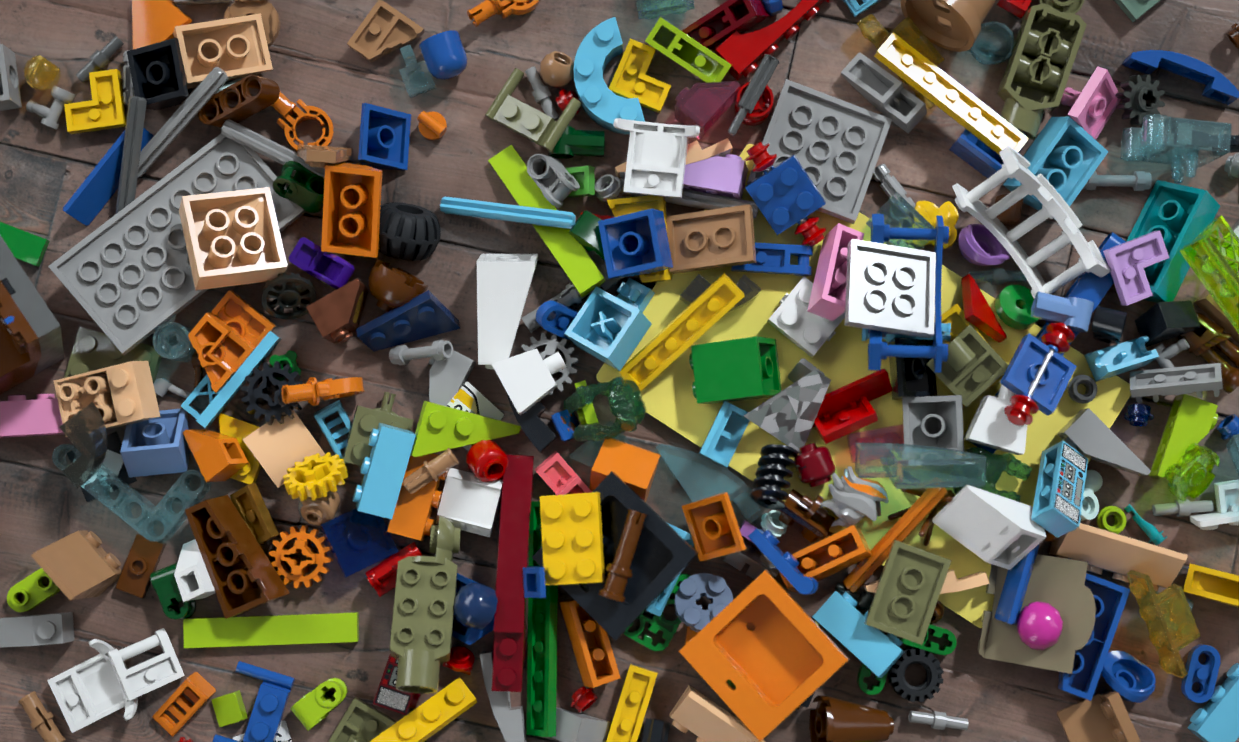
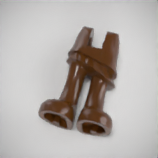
M1196 312L1201 326L1197 330L1202 333V336L1199 337L1191 331L1177 337L1179 339L1185 338L1190 346L1188 348L1189 353L1193 352L1196 357L1200 355L1208 364L1221 363L1223 389L1230 394L1239 386V348L1228 339L1231 337V334L1223 332L1225 328L1218 326L1203 314ZM1216 346L1237 368L1232 367L1223 360L1212 347Z

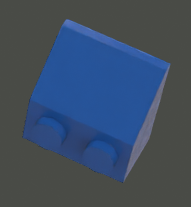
M652 208L598 221L608 278L643 275L673 268L663 211Z

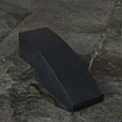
M506 391L509 404L519 425L532 444L542 453L558 438L538 417L546 408L539 401L520 415Z

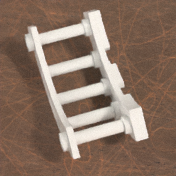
M1010 146L999 152L1004 162L1002 169L974 189L968 191L957 183L952 186L957 196L955 202L959 209L963 212L967 211L974 216L1004 246L1031 285L1033 298H1035L1037 292L1052 295V293L1084 272H1092L1101 278L1111 272L1094 241L1087 242L1080 232L1079 228L1083 224L1062 196L1041 173L1035 176L1028 169L1031 165L1030 162ZM1008 178H1015L1022 184L989 208L979 200ZM1028 194L1034 195L1043 204L1042 209L1008 231L997 216ZM1054 218L1063 229L1062 235L1029 257L1017 242V239L1046 219ZM1066 245H1074L1080 255L1079 262L1048 283H1045L1035 266Z

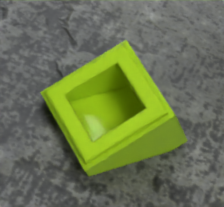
M240 690L211 699L219 727L248 718Z

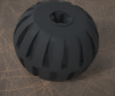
M389 202L381 205L378 251L386 256L407 261H421L430 257L436 250L441 237L437 216L426 208L408 203Z

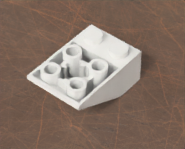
M966 485L932 519L934 524L985 562L1009 570L1046 538L1044 528L1031 520L1032 506Z

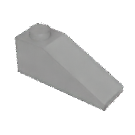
M454 350L453 355L446 360L436 361L431 357L429 360V364L432 365L429 371V402L446 406L465 382H467L476 362Z
M1089 408L1080 410L1057 433L1062 439L1061 441L1069 444L1086 458L1137 476L1148 475L1151 472Z
M73 612L0 618V648L62 644L74 641Z

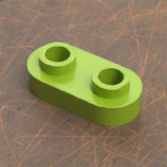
M40 568L10 588L7 594V603L16 612H27L57 594L60 589L46 572ZM45 576L50 581L47 587L42 584V579ZM20 592L25 596L23 603H20L17 598Z

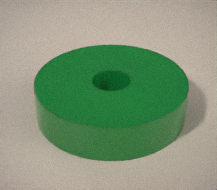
M1009 285L996 297V313L1009 327L1025 330L1032 327L1038 320V318L1031 317L1034 298L1030 289L1021 285Z

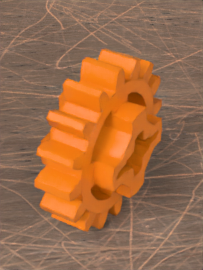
M302 525L299 532L296 526L290 527V534L286 531L280 532L282 541L273 540L272 544L277 549L269 552L270 556L275 557V561L271 564L273 567L278 568L277 573L279 576L285 577L283 581L285 585L294 581V588H300L302 582H304V585L308 588L312 586V579L317 583L323 580L320 573L327 574L330 572V569L325 565L334 560V558L327 556V552L331 551L333 547H325L324 543L328 537L323 536L319 538V529L315 528L309 533L308 525ZM297 538L292 548L285 549L291 540ZM311 541L316 545L319 552L313 549ZM302 552L303 555L312 559L301 561V559L291 555ZM284 561L291 567V572L287 569ZM318 564L312 573L305 576L309 566Z

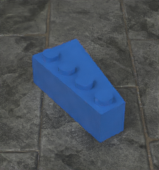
M1086 573L1085 586L1091 590L1095 600V624L1088 643L1082 649L1075 651L1072 674L1059 672L1058 689L1091 701L1131 589Z

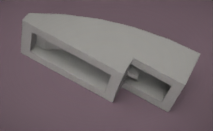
M859 52L842 70L841 75L866 100L886 117L892 119L893 123L908 134L927 114L926 105L923 101L903 88L901 81Z

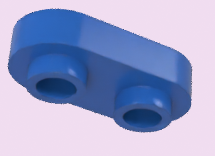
M551 300L543 303L538 308L536 321L546 331L570 340L564 333L578 312Z
M1199 644L1189 651L1181 690L1183 695L1190 701L1204 703L1214 693L1221 663L1220 654L1214 647ZM1201 654L1206 656V661L1203 664H1200L1198 660ZM1195 682L1199 683V690L1197 692L1192 691V685Z

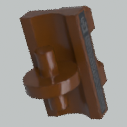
M794 489L790 491L788 498L784 501L783 504L786 507L780 509L781 513L779 516V520L787 526H792L795 521L804 528L801 533L810 542H814L818 538L823 540L836 518L820 506L824 499L822 496L818 495L812 500Z

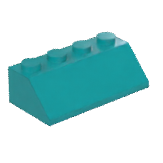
M1161 180L1156 181L1126 241L1128 242L1154 231H1160L1169 255L1168 259L1144 268L1153 295L1145 298V300L1155 303L1174 301L1220 208L1218 202L1207 190Z

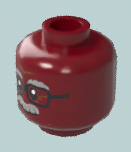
M816 442L800 447L801 453L794 457L796 462L795 468L800 481L804 484L809 483L810 487L831 481V475L835 473L836 469L829 449L825 446L817 447Z

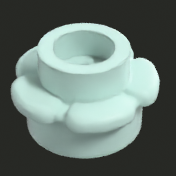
M771 510L761 517L763 531L765 532L768 529L775 537H781L787 530V525L779 520L780 511Z

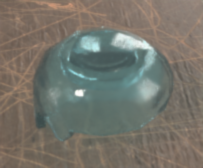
M992 21L981 24L980 34L970 48L971 55L978 62L986 65L1005 62L1012 55L1015 48L1014 33L1004 23Z

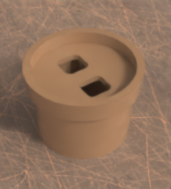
M901 0L900 4L907 21L924 38L944 49L963 52L973 46L980 34L981 24L996 0Z

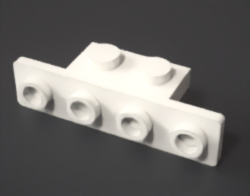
M1239 479L1214 483L1217 511L1189 516L1190 522L1202 530H1214L1218 528V525L1226 523L1238 526Z

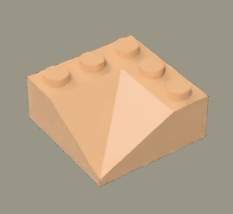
M270 187L182 196L179 214L195 290L267 282V280L271 281L277 278L278 274L283 275L285 273L287 262Z

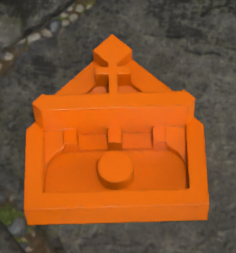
M132 0L133 49L174 38L175 26L188 25L193 20L184 14L174 4L173 0Z

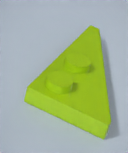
M424 400L410 455L418 457L444 451L448 448L453 449L475 444L481 440H492L518 434L521 426Z

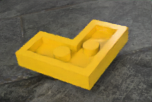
M630 38L609 89L616 95L627 99L639 98L640 106L661 113L671 85L646 75L656 49Z
M118 69L90 72L92 100L64 104L67 132L70 134L126 127L121 73Z

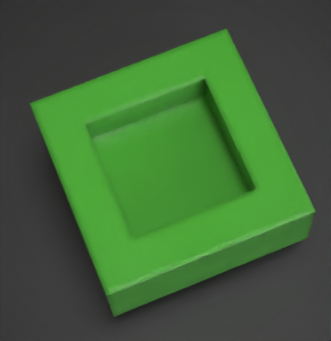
M594 167L566 168L580 185L577 191H572L567 197L595 195Z

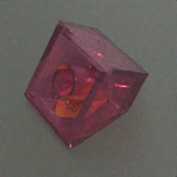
M737 81L695 83L690 90L685 87L675 99L677 103L674 106V118L682 125L699 126L700 134L696 138L700 140L735 102L740 84Z

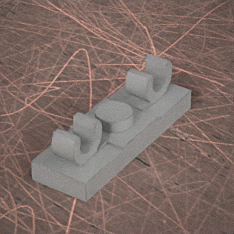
M1221 363L1130 372L1131 398L1136 397L1138 404L1142 403V397L1153 396V401L1158 402L1159 395H1181L1196 392L1198 398H1203L1202 391L1213 390L1214 396L1218 397L1220 390L1223 389Z

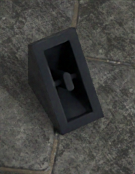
M1191 301L1158 302L1135 320L1140 337H1149V341L1145 342V348L1201 328Z

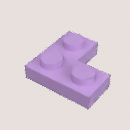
M1160 231L1148 233L1103 251L1122 306H1127L1153 296L1144 268L1169 258Z

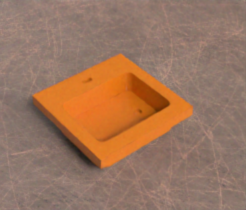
M767 570L762 572L679 650L681 655L760 742L849 660ZM728 680H731L735 684L736 689H733L728 684Z

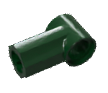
M567 126L552 152L549 151V156L559 159H569L574 156L604 157L605 131L575 130L574 127Z

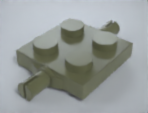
M384 392L381 408L370 409L356 406L343 456L344 462L362 467L364 457H370L373 447L368 445L372 429H378L379 423L411 431L414 420L401 417L392 411L396 394Z

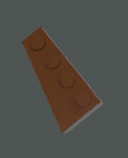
M228 495L207 499L185 509L225 619L245 613L290 594Z

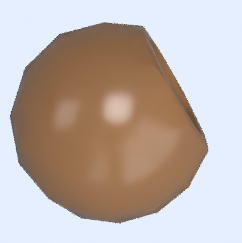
M553 51L547 54L540 62L541 77L550 86L562 87L569 84L574 77L572 58L563 52Z

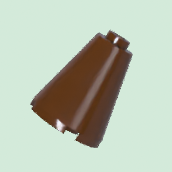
M817 695L812 702L817 703L816 710H810L809 730L811 742L887 741L894 732V721L886 711L825 695Z

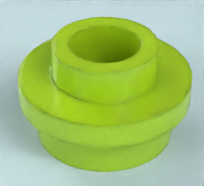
M1116 506L1104 507L1097 515L1099 529L1118 534L1126 526V515ZM1109 515L1115 518V523L1112 526L1106 522Z

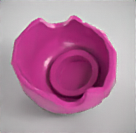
M1036 601L1029 603L1028 606L1021 610L1017 619V632L1021 641L1031 649L1045 650L1058 642L1062 633L1063 621L1059 611L1052 605Z

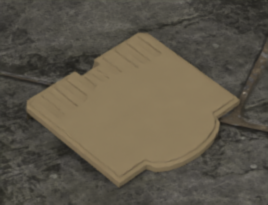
M1040 554L1036 556L1021 610L1032 602L1049 603L1059 611L1063 621L1062 633L1058 642L1045 650L1031 649L1024 644L1017 632V624L1012 625L995 619V613L1008 569L991 564L986 593L994 594L992 612L983 611L981 639L978 642V653L986 659L1072 674L1075 651L1082 649L1088 643L1095 624L1096 606L1094 596L1091 590L1085 586L1088 562Z

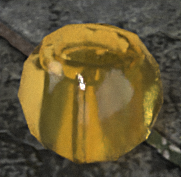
M41 55L32 56L26 62L23 69L25 80L32 88L37 90L52 89L54 85L56 86L59 83L61 77L60 68Z

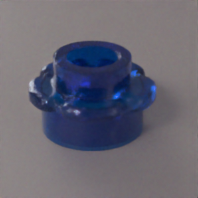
M1131 404L1127 406V413H1125L1124 418L1130 421V425L1141 427L1146 426L1148 420H1153L1154 415L1151 414V407L1148 405Z

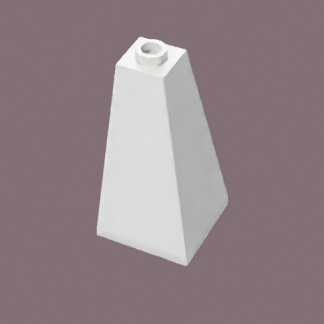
M481 254L478 258V365H485L487 369H494L492 364L510 357L538 262V254Z

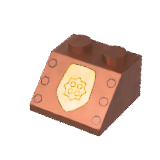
M358 278L306 307L322 337L332 343L337 341L338 344L349 340L353 337L352 332L359 327L369 290Z

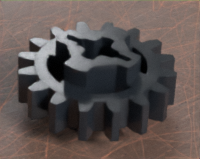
M275 361L273 368H270L267 362L263 363L264 370L259 371V369L254 367L253 372L255 376L253 378L250 376L245 377L249 386H243L241 390L248 396L243 397L241 400L245 405H249L246 411L250 415L255 414L254 418L257 421L261 422L265 417L268 425H272L274 419H277L280 424H284V416L287 415L293 419V409L301 410L302 407L298 402L285 405L281 396L282 386L304 383L298 381L301 376L297 371L292 373L290 365L287 364L282 369L281 364ZM276 376L284 377L287 380H289V382H286L285 380L280 382L276 379ZM273 386L277 389V391H275L274 397L275 402L270 397L272 395ZM258 405H269L271 411L264 410L260 408Z

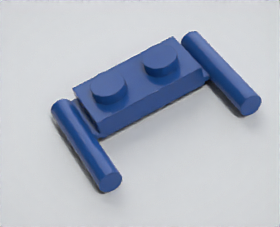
M239 661L236 667L237 673L263 680L243 741L275 742L295 678ZM216 734L212 742L240 741Z

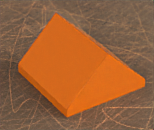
M606 436L591 469L589 489L593 492L608 474L613 471L646 502L661 455Z
M727 492L682 506L700 562L746 549Z

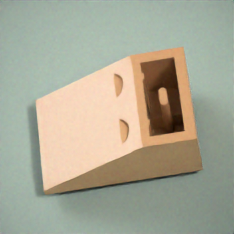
M130 361L53 381L65 437L161 417L148 361Z

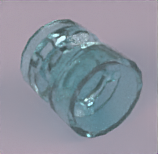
M168 322L159 326L154 333V349L163 358L184 363L190 361L192 356L197 353L188 337L192 329L176 322Z

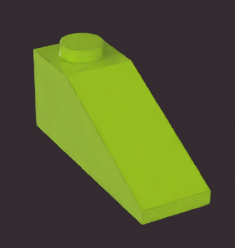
M661 17L645 40L646 43L711 86H718L732 66Z
M1187 394L1175 396L1149 477L1163 478L1215 427L1218 420V414L1216 413L1218 405Z

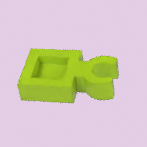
M586 380L575 383L582 409L577 410L581 426H588L589 432L599 429L600 425Z

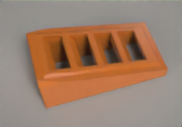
M194 672L168 698L152 718L173 737L216 692V689L198 672ZM185 693L195 704L192 705L182 694ZM174 702H176V703H177L182 709H184L187 713L184 714V713L174 704ZM167 710L171 712L179 722L176 723L165 712Z

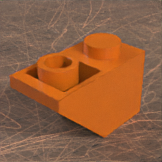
M190 429L183 432L188 448L193 453L200 473L206 482L226 481L249 463L237 438L207 429Z

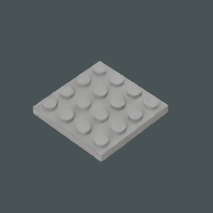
M786 79L762 144L766 145L769 143L768 153L770 155L777 154L776 160L772 164L774 167L792 155L796 156L826 201L824 206L817 209L818 211L854 224L892 119ZM751 170L747 184L762 176L764 172H753Z

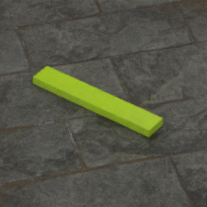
M358 612L240 616L227 619L225 617L183 619L184 648L358 642L359 615Z

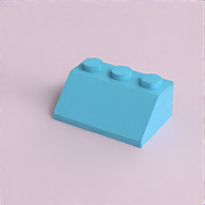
M1070 116L1051 117L1023 157L1031 164L1028 169L1035 176L1041 173L1070 207L1108 151ZM1008 178L1003 184L1010 192L1022 185L1015 178ZM1028 194L1023 199V203L1038 211L1042 209L1043 204L1034 195Z

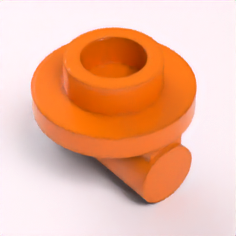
M422 111L417 118L419 121L418 127L423 137L428 140H437L446 133L447 122L440 113H426Z

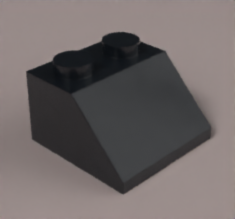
M178 38L127 51L134 94L146 99V109L157 111L180 105L186 99L188 90Z

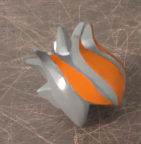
M847 466L844 469V476H841V479L836 473L831 475L834 482L828 486L833 498L823 501L821 506L829 508L839 517L833 522L832 527L840 525L848 528L856 525L864 516L873 521L877 520V516H881L880 501L885 503L889 501L886 490L878 481L856 476L851 466Z

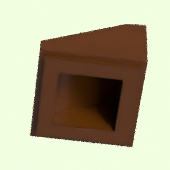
M1008 194L998 195L996 197L995 203L1004 198ZM1024 198L997 216L1003 225L1012 227L1019 222Z

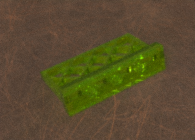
M1220 215L1191 243L1185 245L1180 250V253L1239 334V262L1236 260V254L1239 257V238L1224 217ZM1219 230L1222 233L1223 238H1220ZM1221 247L1225 248L1226 256L1222 255Z

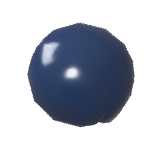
M470 583L462 587L454 600V616L456 620L467 627L479 630L484 629L492 621L496 613L498 600L495 590L480 583Z

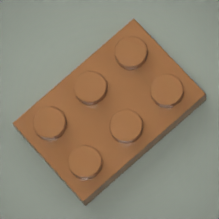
M750 204L666 216L667 236L673 268L669 269L672 274L756 263L753 210Z

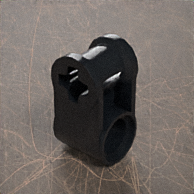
M1097 306L1092 324L1094 339L1109 344H1120L1127 312Z

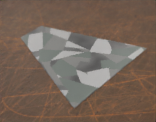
M815 369L745 414L744 417L787 446L796 449L800 454L799 448L805 446L831 380Z

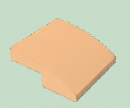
M294 410L292 411L294 414L293 419L287 415L284 416V424H280L277 419H274L272 425L265 423L243 439L277 488L284 485L283 476L288 474V468H295V462L302 463L305 461L304 457L316 455V453H319L320 456L325 455Z

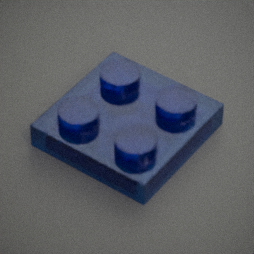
M357 508L320 525L345 578L399 552L390 532H387L388 528L383 518L360 512Z

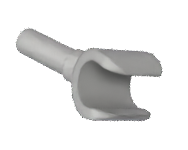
M158 378L153 383L155 393L161 397L168 390L186 399L191 394V392L176 387L165 378Z

